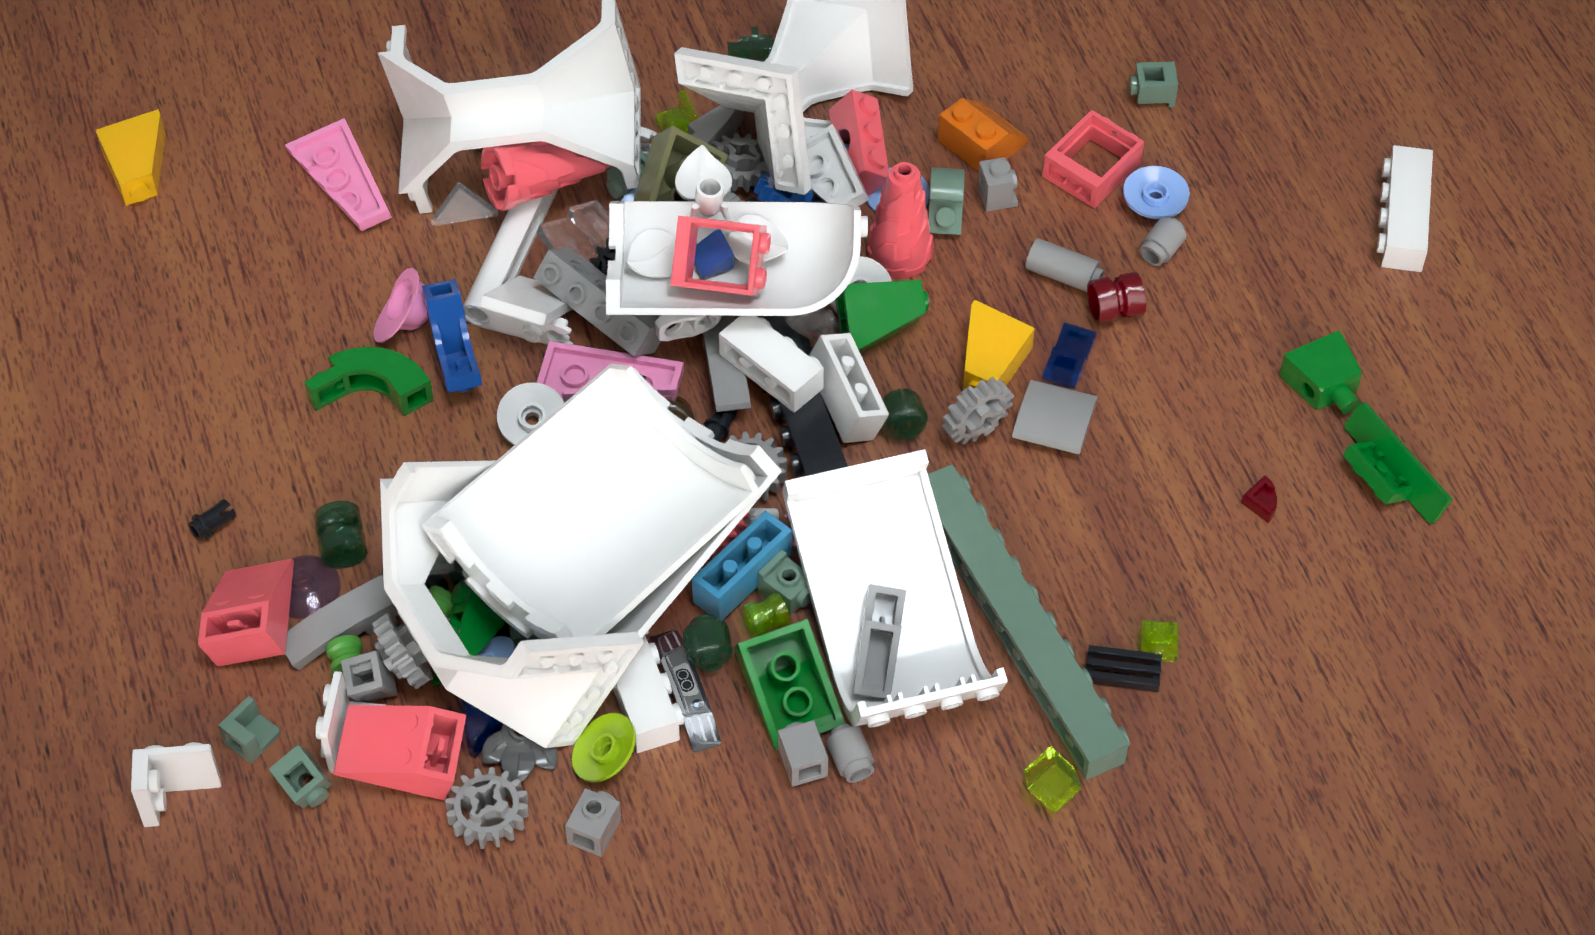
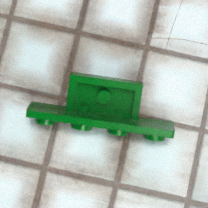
M1367 402L1359 403L1344 425L1345 429L1358 443L1349 445L1342 455L1351 464L1354 472L1360 475L1373 489L1378 499L1382 500L1385 504L1409 500L1429 524L1436 523L1452 502V497Z

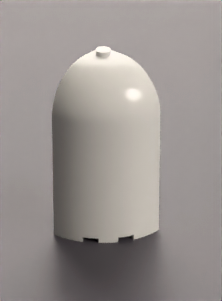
M611 201L609 203V249H616L615 261L608 260L606 315L795 316L817 311L833 302L852 280L859 262L861 237H867L868 216H861L860 207L847 204L818 202H726L730 218L733 222H738L741 216L747 214L761 216L775 225L788 243L786 253L763 262L762 268L767 269L765 288L760 289L759 295L751 296L670 286L671 276L651 278L643 276L628 267L626 260L633 240L639 234L649 229H661L669 232L675 240L678 216H689L692 204L695 201ZM720 211L714 216H704L700 212L696 215L699 218L724 220ZM698 227L697 244L718 229ZM721 229L723 235L727 240L728 236L732 232L730 230ZM734 257V268L704 280L748 285L750 264L741 262ZM694 265L693 278L702 279Z

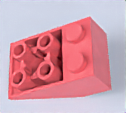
M292 558L225 571L201 613L198 646L217 667L285 654L294 560Z
M348 705L333 775L445 800L455 779L466 714L432 706Z

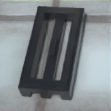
M1089 645L1086 669L1092 678L1093 684L1158 692L1162 654ZM1094 668L1115 671L1117 674L1094 671ZM1130 673L1150 675L1152 678L1131 676Z

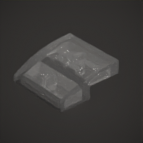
M598 200L569 207L567 217L540 224L537 235L549 250L570 247L589 262L590 258H597L599 256L596 250L597 246L603 249L606 247V238L609 237V214Z

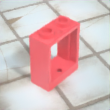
M1091 110L1044 155L1042 177L1095 209L1141 164L1145 141L1116 125L1109 118L1103 117ZM1090 140L1121 158L1102 178L1071 159Z
M678 216L670 286L751 296L759 295L760 289L765 288L767 280V269L762 268L764 254L769 253L771 245V234L766 233L767 226ZM698 227L753 233L748 285L693 278Z

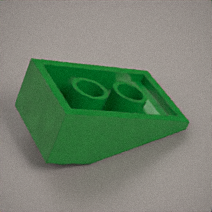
M808 619L740 642L733 647L746 684L775 750L778 749V730L784 729L791 723H806L814 720L819 734L845 724Z

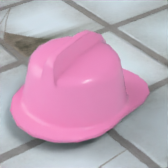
M407 268L401 273L395 282L390 298L376 321L373 336L374 340L378 343H384L389 340L399 329L411 331L417 329L428 319L422 286L425 284L419 281L418 272L414 268Z

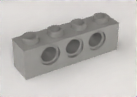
M570 247L548 250L533 277L536 281L634 357L655 353L661 342L655 334V321L659 318L658 315H606V275Z

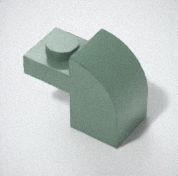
M931 167L928 219L930 233L961 235L965 173L963 168Z

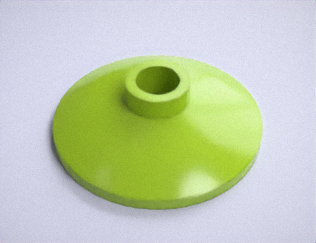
M609 713L596 718L587 725L573 748L572 766L575 773L583 780L592 783L605 781L617 774L628 762L635 747L636 730L633 723L622 714Z

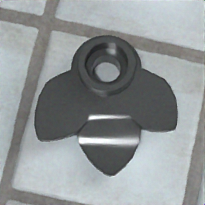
M503 724L502 730L490 735L486 739L482 749V761L484 764L501 762L503 772L507 770L510 773V782L519 779L522 783L530 775L535 765L544 770L554 771L557 765L556 747L544 748L524 735L518 736L512 728Z

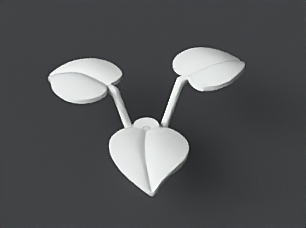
M701 145L685 159L679 168L675 178L677 193L685 200L695 201L691 207L690 217H696L698 212L704 216H714L720 211L725 221H732L728 212V204L723 202V197L728 194L732 187L731 174L721 162L710 154L704 145ZM748 214L739 218L738 222L767 226L766 233L771 234V245L769 253L764 254L763 262L786 253L788 250L787 240L770 221L761 216ZM649 229L639 234L631 244L626 260L628 267L643 276L651 278L670 277L672 275L675 248L673 236L661 229ZM731 231L732 233L728 236L727 242L733 251L734 257L741 262L750 264L753 233Z

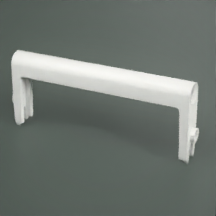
M641 127V141L649 142L650 139H653V136L658 134L653 130ZM641 143V151L647 156L651 144ZM558 189L552 191L553 194L522 203L508 210L463 304L467 322L477 327L524 338L529 342L548 344L549 341L573 345V342L569 341L570 337L566 335L570 334L572 329L567 327L568 320L559 317L542 327L480 307L482 295L519 275Z

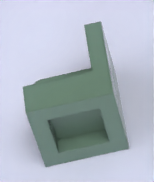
M248 696L218 725L223 743L250 764L281 735L280 729L259 713L256 700L251 696Z

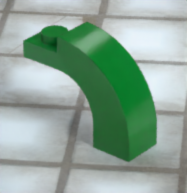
M379 347L351 348L328 356L329 369L324 372H318L312 378L304 381L309 403L315 411L357 391H374L387 396L403 416L434 401L431 380L419 365L401 353Z

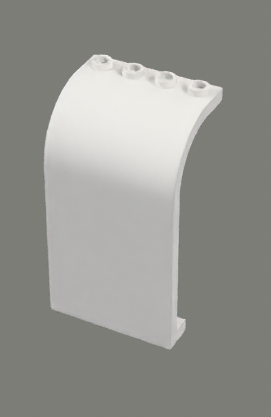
M925 449L787 480L782 489L834 686L844 713L854 727L868 724L870 728L878 727L889 723L890 718L902 715L905 716V719L915 718L926 714L927 709L941 706L942 710H948L963 705L964 700L976 697L978 701L993 699L1000 695L999 692L1002 691L1008 682L1004 667L996 669L991 676L979 654L926 471L929 461ZM869 584L907 590L892 692L885 699L853 694Z

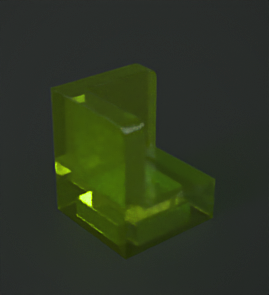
M685 90L678 91V108L655 115V121L661 132L673 125L688 133V124L698 119Z
M1051 746L1024 770L1027 789L1053 813L1057 812L1082 789L1077 770Z

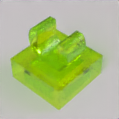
M1142 620L1140 651L1162 654V661L1176 662L1178 657L1179 623Z

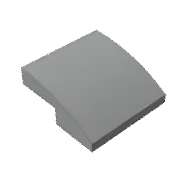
M1030 380L1016 419L1012 438L1080 455L1087 436L1089 423L1096 408L1098 396Z

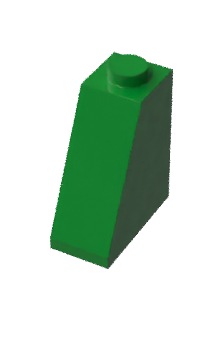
M922 280L848 284L846 289L835 299L840 334L851 333L860 354L916 324L929 308V296L927 291H923Z

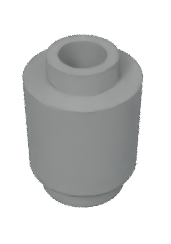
M1160 218L1141 241L1139 249L1141 257L1153 266L1167 263L1186 240L1187 235L1183 224L1175 218Z
M843 724L834 728L830 732L831 736L827 739L826 745L840 776L845 777L848 783H855L873 774L875 770L872 765L874 758L861 728L851 726L850 724Z

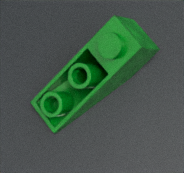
M465 578L460 580L452 591L451 603L453 607L447 620L468 653L476 656L504 626L505 620L496 614L466 584ZM432 668L434 677L431 685H443Z

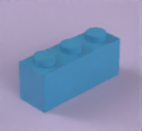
M765 510L692 578L693 603L718 622H721L758 587V572L781 549L787 553L788 558L793 554L792 529Z

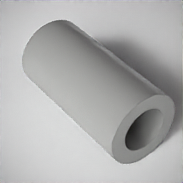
M1040 238L1034 241L1026 261L1027 270L1087 292L1089 280L1100 279L1104 276V270L1100 269L1101 261Z

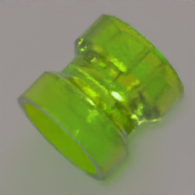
M777 592L765 596L764 601L760 603L750 602L742 606L745 623L753 637L766 634L773 628L780 629L791 624L788 609Z

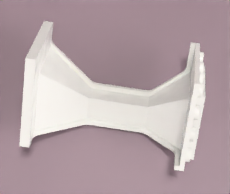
M602 0L601 21L598 26L537 71L530 74L467 82L446 83L413 64L406 46V26H392L391 40L387 41L386 44L387 52H379L378 56L403 117L398 194L408 193L410 201H415L420 214L433 212V206L427 193L428 178L454 153L469 149L543 141L614 166L622 172L627 189L638 187L641 173V86L616 0Z
M787 0L771 53L764 62L681 47L674 53L679 84L726 108L754 113L757 141L775 188L805 195L811 189L803 112L808 107L817 102L845 96L852 89L858 92L873 90L907 97L913 92L906 0Z
M497 460L403 462L394 478L380 479L384 590L398 610L397 613L447 691L544 748L574 745L644 644L643 640L637 632L525 640L519 642L509 658L470 655L425 586L428 575L461 573L463 568L456 560L450 564L432 542L422 524Z

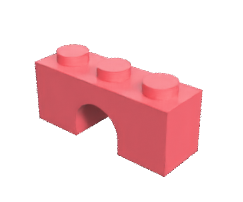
M852 89L828 110L830 125H834L843 141L850 143L847 152L869 196L886 183L889 171L877 98Z

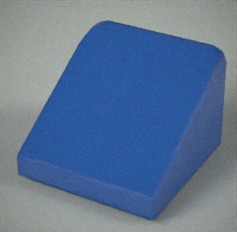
M721 229L712 232L696 244L694 265L702 279L734 268V254Z

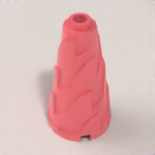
M543 141L483 148L481 154V170L489 169V177L483 178L486 192L497 210L502 209V211L513 209L522 203L553 194L552 191L581 182L583 178L606 172V169L610 167L606 163Z
M900 162L888 171L886 183L882 186L880 202L876 206L874 223L870 227L867 241V257L880 263L887 270L891 278L898 279L914 277L924 272L926 264L929 261L931 264L934 253L933 235L930 234L926 195L922 189L921 174L917 166L908 162Z

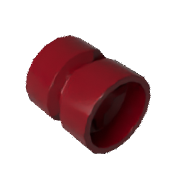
M1137 272L1120 274L1119 277H1115L1114 282L1109 277L1089 280L1087 284V297L1090 312L1095 323L1115 321L1119 313L1123 318L1145 314V290Z

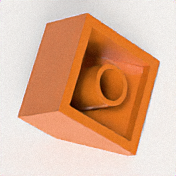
M961 98L939 114L937 141L978 172L980 161L1002 157L1008 159L1029 143L1028 136L982 102Z

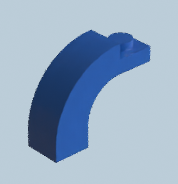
M456 279L422 286L445 389L448 390V393L454 391L467 392L474 387L481 386V374L473 353L461 293Z

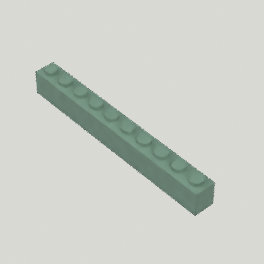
M953 464L929 473L928 478L954 567L1085 780L1124 764L1128 747L1130 746V740L1125 729L1122 726L1117 727L1111 717V709L1104 697H1099L1095 692L1089 672L1086 668H1080L1072 645L1067 639L1063 640L1061 638L1053 615L1050 611H1044L1039 603V595L1032 583L1028 584L1022 576L1019 561L1014 555L1010 556L1005 549L1002 534L997 528L993 529L988 522L986 509L981 502H976L973 498L966 477L964 475L960 476Z

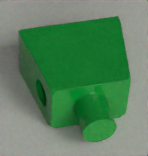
M1339 330L1284 354L1279 372L1280 377L1314 409L1320 410L1335 403L1343 414H1348L1359 405L1360 401L1355 393L1358 391L1362 372Z

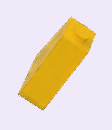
M157 109L97 129L96 134L102 154L125 205L128 206L157 196L166 138L159 110Z
M974 300L971 304L963 390L969 386L977 387L980 380H984L987 383L991 377H994L996 381L1001 379L1007 386L1033 348L1035 328Z

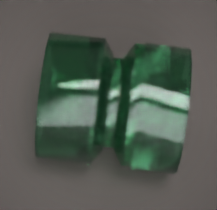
M334 501L316 510L314 521L317 537L319 538L318 544L322 563L327 567L344 569L360 564L366 558L368 552L364 532L362 531L363 525L359 507L349 501Z

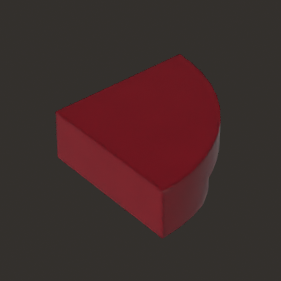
M1264 475L1242 496L1241 503L1267 523L1275 515L1277 495L1274 484Z

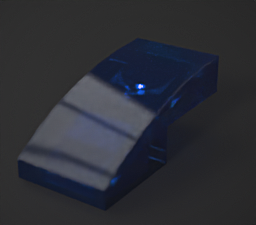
M1064 322L1056 346H1053L1042 379L1075 389L1097 338V332Z

